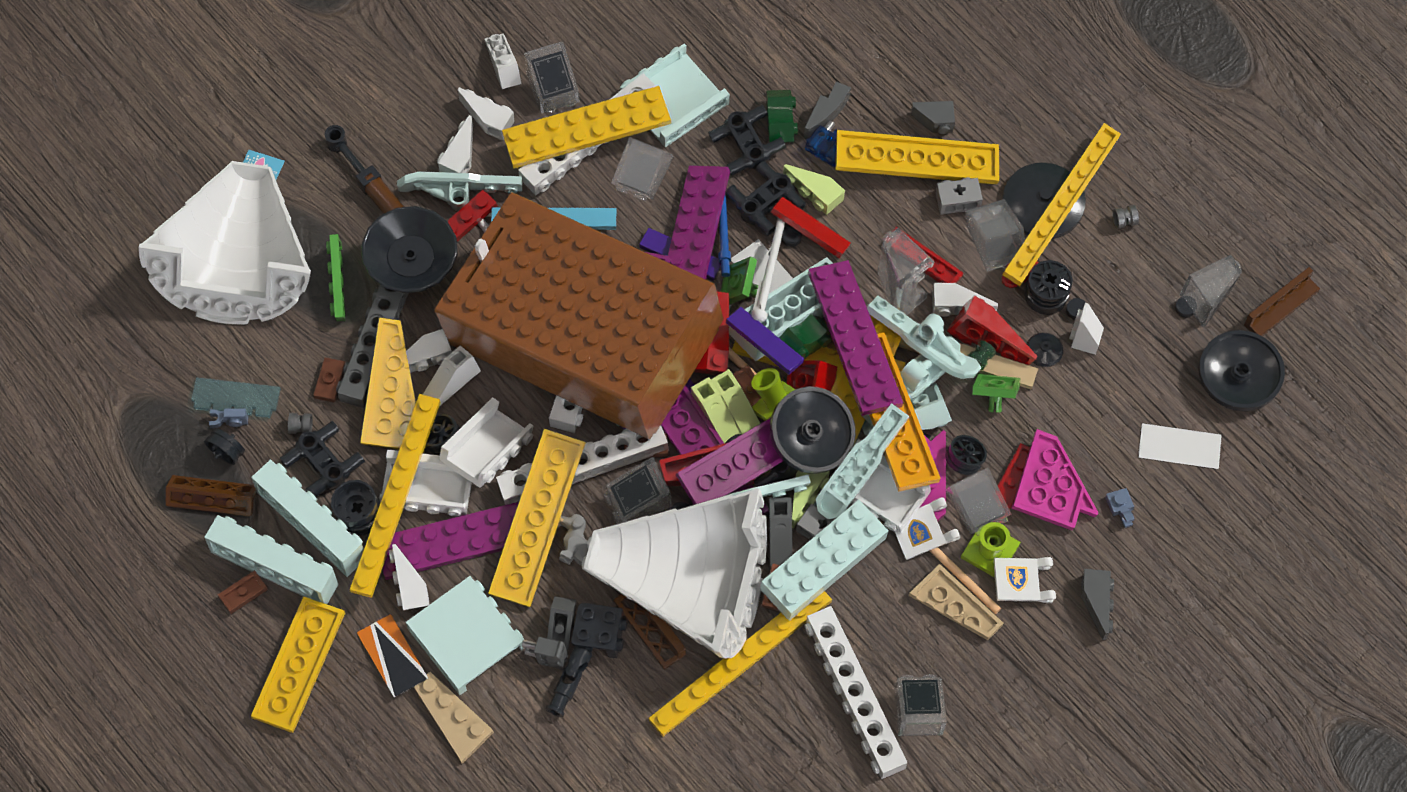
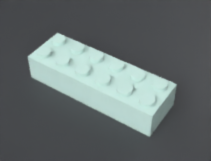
M826 257L810 268L833 263ZM809 269L768 295L765 308L768 317L761 324L777 337H780L788 327H794L803 322L810 314L820 318L824 317L808 275ZM754 304L745 309L750 315ZM729 326V334L755 361L764 356L763 353Z
M270 459L251 477L257 493L348 577L359 565L364 551L363 541L355 533L351 535L346 530L348 528L340 519L336 521L331 516L332 512L325 505L320 506L316 502L317 498L310 491L305 492L301 488L302 484L295 477L290 478L286 474V469L280 463L275 464Z
M857 500L762 580L760 590L790 621L882 543L887 537L888 530L860 500Z
M217 515L204 537L211 553L251 572L255 570L259 576L301 596L328 604L338 586L334 570L329 564L324 562L319 564L313 561L314 559L306 553L298 554L287 544H277L268 535L264 534L261 536L247 525L242 527L228 516L223 518Z

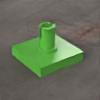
M750 256L730 265V276L723 278L720 291L729 293V305L748 298L749 295L756 298L758 285L752 283L757 259Z
M978 374L973 385L972 395L990 396L988 411L994 412L996 402L995 412H1001L1002 397L1015 399L1020 387L1021 378Z

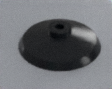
M1037 333L1027 341V345L1037 355L1033 363L1038 366H1053L1063 356V345L1053 334Z

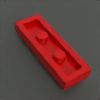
M484 190L480 191L448 220L456 235L457 242L491 213L492 207L496 208L498 206L497 202Z

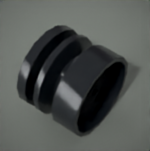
M1053 260L1041 261L1032 268L1024 295L1026 303L1032 310L1039 314L1051 315L1064 308L1073 282L1068 268L1062 263Z
M349 480L342 483L335 489L331 497V508L336 518L344 522L348 528L346 530L350 534L366 535L370 533L380 506V501L373 488L361 480Z

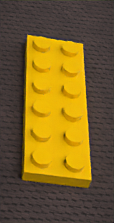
M303 596L251 714L252 719L294 733L343 620L344 610Z

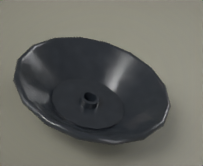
M418 206L398 207L380 215L367 228L361 244L362 262L370 277L384 288L401 293L422 292L439 284L452 270L458 254L457 238L448 221L436 212ZM409 254L414 255L412 258L407 257Z

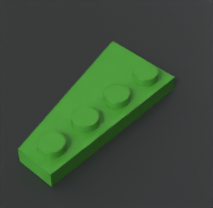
M335 234L330 235V241L326 242L327 254H331V262H328V273L332 274L333 282H329L330 295L334 296V303H330L331 316L335 315L336 321H345L344 292H342L344 278L341 271L343 258L341 251H339L342 250V242L339 235Z

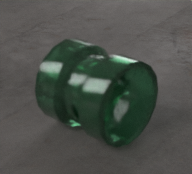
M980 340L975 346V351H971L968 357L976 359L981 366L980 370H984L988 365L987 361L995 356L996 350L989 343Z

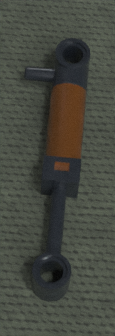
M338 125L329 126L325 131L328 149L335 153L342 152L359 173L356 175V180L363 193L369 195L383 214L395 208L404 207L383 182L381 174L376 168L371 165L365 169L347 147L344 129Z

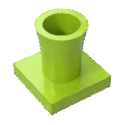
M774 368L761 370L752 379V387L761 396V399L752 406L755 415L764 421L771 418L780 400L795 390L781 381L779 372Z
M998 522L987 523L977 529L962 553L961 559L995 578L993 559L1012 558L1021 542L1011 537L1009 530L1003 524Z

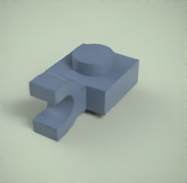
M210 409L211 417H218L216 421H209L210 428H218L223 422L232 427L248 425L246 409H224V411Z
M1127 488L1107 493L1105 498L1112 515H1120L1124 528L1133 526L1134 516L1131 511L1134 509V505Z

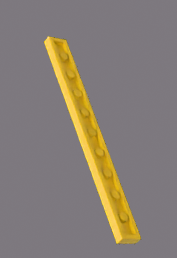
M1105 123L1102 125L1002 274L1019 286L1022 284L1121 134Z
M422 394L418 396L350 588L352 593L370 598L373 596L440 406V399Z
M824 591L790 621L782 613L777 615L748 638L734 657L723 658L649 717V722L664 737L804 625L808 615L818 612L832 602L830 596Z

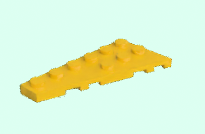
M379 318L360 443L400 450L416 402L401 321Z

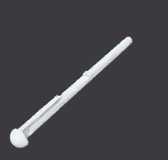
M780 218L777 219L772 245L768 252L769 259L764 279L759 281L751 313L752 317L760 323L764 322L768 317L765 308L785 222Z

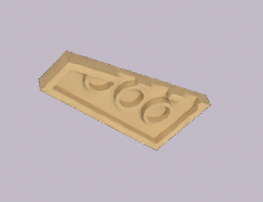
M940 564L909 593L910 597L986 640H989L1004 624Z
M429 672L427 674L428 679L414 686V689L463 764L494 732L438 678Z

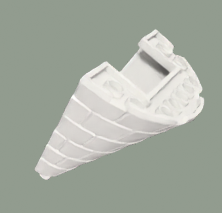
M236 161L230 162L220 173L206 183L200 191L186 201L185 206L153 231L154 234L139 244V258L142 268L146 267L149 273L148 280L154 288L178 308L183 309L186 307L195 311L197 317L218 323L248 324L249 320L260 318L263 322L275 318L288 311L298 302V297L302 292H305L310 278L311 270L304 258L305 254L291 224V217L284 204V199L272 168L268 166Z
M754 488L732 496L730 494L679 510L675 508L652 516H645L594 530L592 537L588 539L587 556L583 558L582 569L603 583L610 585L628 599L635 601L650 613L657 615L675 629L682 631L717 656L732 658L741 650L747 639L746 628L752 627L761 594L760 586L763 578H761V568L759 566L763 565L766 561L767 545L766 516L762 515V510L760 509L764 507L761 490Z

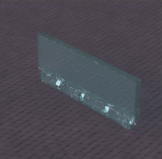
M196 377L191 400L194 402V409L210 411L211 404H213V409L219 411L232 409V406H234V409H246L247 414L252 416L253 409H256L255 416L271 418L272 411L277 409L281 387Z

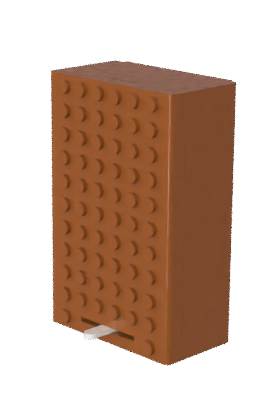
M513 192L510 193L481 239L477 241L474 250L435 308L437 318L451 346L456 348L462 346L472 356L647 439H651L653 434H656L719 331V326L723 321L714 283Z

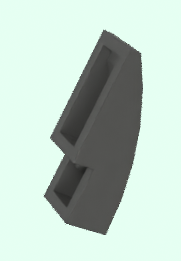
M835 82L828 98L820 95L805 126L804 138L809 139L816 135L829 121H833L839 115L850 98L851 87Z

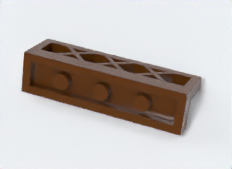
M1310 267L1305 269L1248 315L1244 326L1250 332L1264 336L1317 294L1320 288L1310 279L1313 270Z
M172 475L166 486V506L252 516L253 499L257 491L255 486L251 484Z
M623 594L613 599L618 608H623L625 618H628L630 625L664 670L686 655V648L667 622L657 615L650 613L636 602L634 609L625 608L621 601L627 597ZM636 614L645 615L648 618L647 626L637 625L635 622ZM648 632H658L661 636L660 643L650 642L647 638ZM661 648L671 649L675 656L665 662L660 656Z

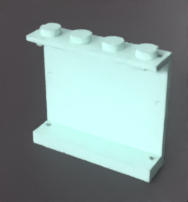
M685 44L673 48L664 58H658L652 66L642 69L637 76L631 80H626L620 87L621 91L643 73L656 86L660 87L671 118V124L650 131L664 147H667L727 106L730 96L725 88L719 91L686 54Z
M471 576L406 621L407 629L459 695L467 691L466 685L514 649L517 647L520 650L524 649L522 647L524 640L522 634L517 629L513 630L509 625L511 621L504 612L502 614L499 613L496 609L498 605L491 596L487 597L483 592L485 589L478 580L474 581Z

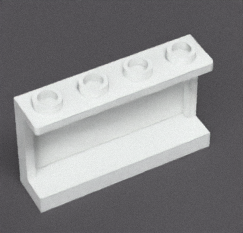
M493 397L441 447L439 461L479 488L486 482L490 483L499 469L503 470L511 457H516L524 444L528 445L533 438V425L529 423L524 428L498 411L499 401Z
M882 455L881 463L851 504L853 505L857 500H860L877 519L880 518L885 522L884 525L894 532L898 530L902 533L931 492L930 485L898 492L886 458Z
M387 450V467L382 494L379 496L380 503L399 451ZM422 454L404 508L411 512L425 510L430 514L448 513L454 517L467 515L472 482L439 461V455Z

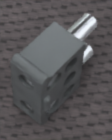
M538 637L537 643L523 640L522 647L526 648L525 655L536 657L538 664L564 670L568 652L562 641Z

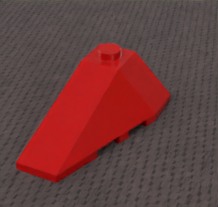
M717 291L723 321L719 326V331L695 368L694 372L718 376L727 371L729 325L726 324V319L729 317V293Z
M975 295L963 306L947 330L948 333L966 344L971 345L973 342L983 346V350L988 353L990 350L1000 353L1001 357L1030 365L1037 358L1032 349L991 305Z
M804 360L799 367L787 376V384L795 390L803 387H819L831 392L838 367L821 360Z

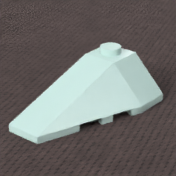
M937 383L932 384L915 400L911 401L922 430L943 427L952 421ZM867 420L862 425L864 434L868 435L873 429V426Z

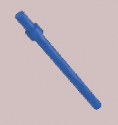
M725 194L719 218V262L721 263L722 276L728 277L730 276L729 263L731 262V252L728 245Z

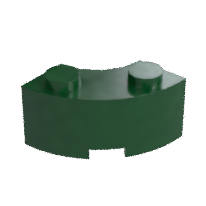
M767 90L769 143L779 137H782L784 142H794V135H798L797 123L793 121L796 97L792 96L791 90Z
M812 314L800 324L788 327L779 337L801 355L804 360L821 347L825 348L832 342V336L827 324L819 316Z

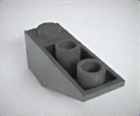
M791 498L769 499L770 568L772 564H783L792 556Z
M1084 569L1081 576V598L1102 640H1106L1108 634L1112 633L1113 620H1109V614L1113 612L1114 600L1110 599V592L1114 590V579L1111 578V571Z

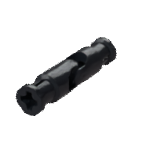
M574 647L570 655L569 664L565 667L553 691L554 696L550 704L546 705L545 710L557 717H564L565 713L563 711L568 701H571L582 678V673L591 660L593 648ZM566 677L573 681L570 684H564Z

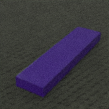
M648 228L639 247L654 254L668 256L672 238ZM711 256L706 278L713 281L721 269V263L718 258Z
M742 307L726 319L727 325L788 375L803 363L804 358L763 324L755 320Z

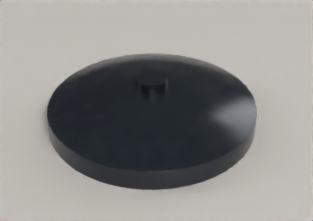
M1042 162L1029 164L1017 170L1007 181L1002 199L1003 209L1009 222L1018 231L1028 236L1071 172L1059 165ZM1084 191L1052 239L1068 234L1079 224L1086 204Z
M1234 330L1216 336L1205 347L1199 361V377L1204 390L1218 404L1236 411H1252L1266 406L1278 395L1284 382L1285 367L1279 351L1269 340L1250 331Z
M803 387L790 392L776 405L770 419V437L776 452L789 466L805 473H824L840 465L852 450L855 441V423L849 408L837 395L819 387Z

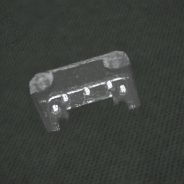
M897 228L893 232L889 231L882 239L884 242L881 249L878 276L888 303L905 315H908L927 298L928 293L923 288L919 289L917 283L925 277L923 272L933 267L934 261L902 230Z

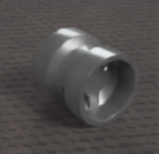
M1129 205L1125 209H1113V220L1117 229L1124 228L1126 225L1134 226L1139 224V215L1135 205Z
M289 413L288 433L311 432L313 424L312 414L298 415L297 413Z

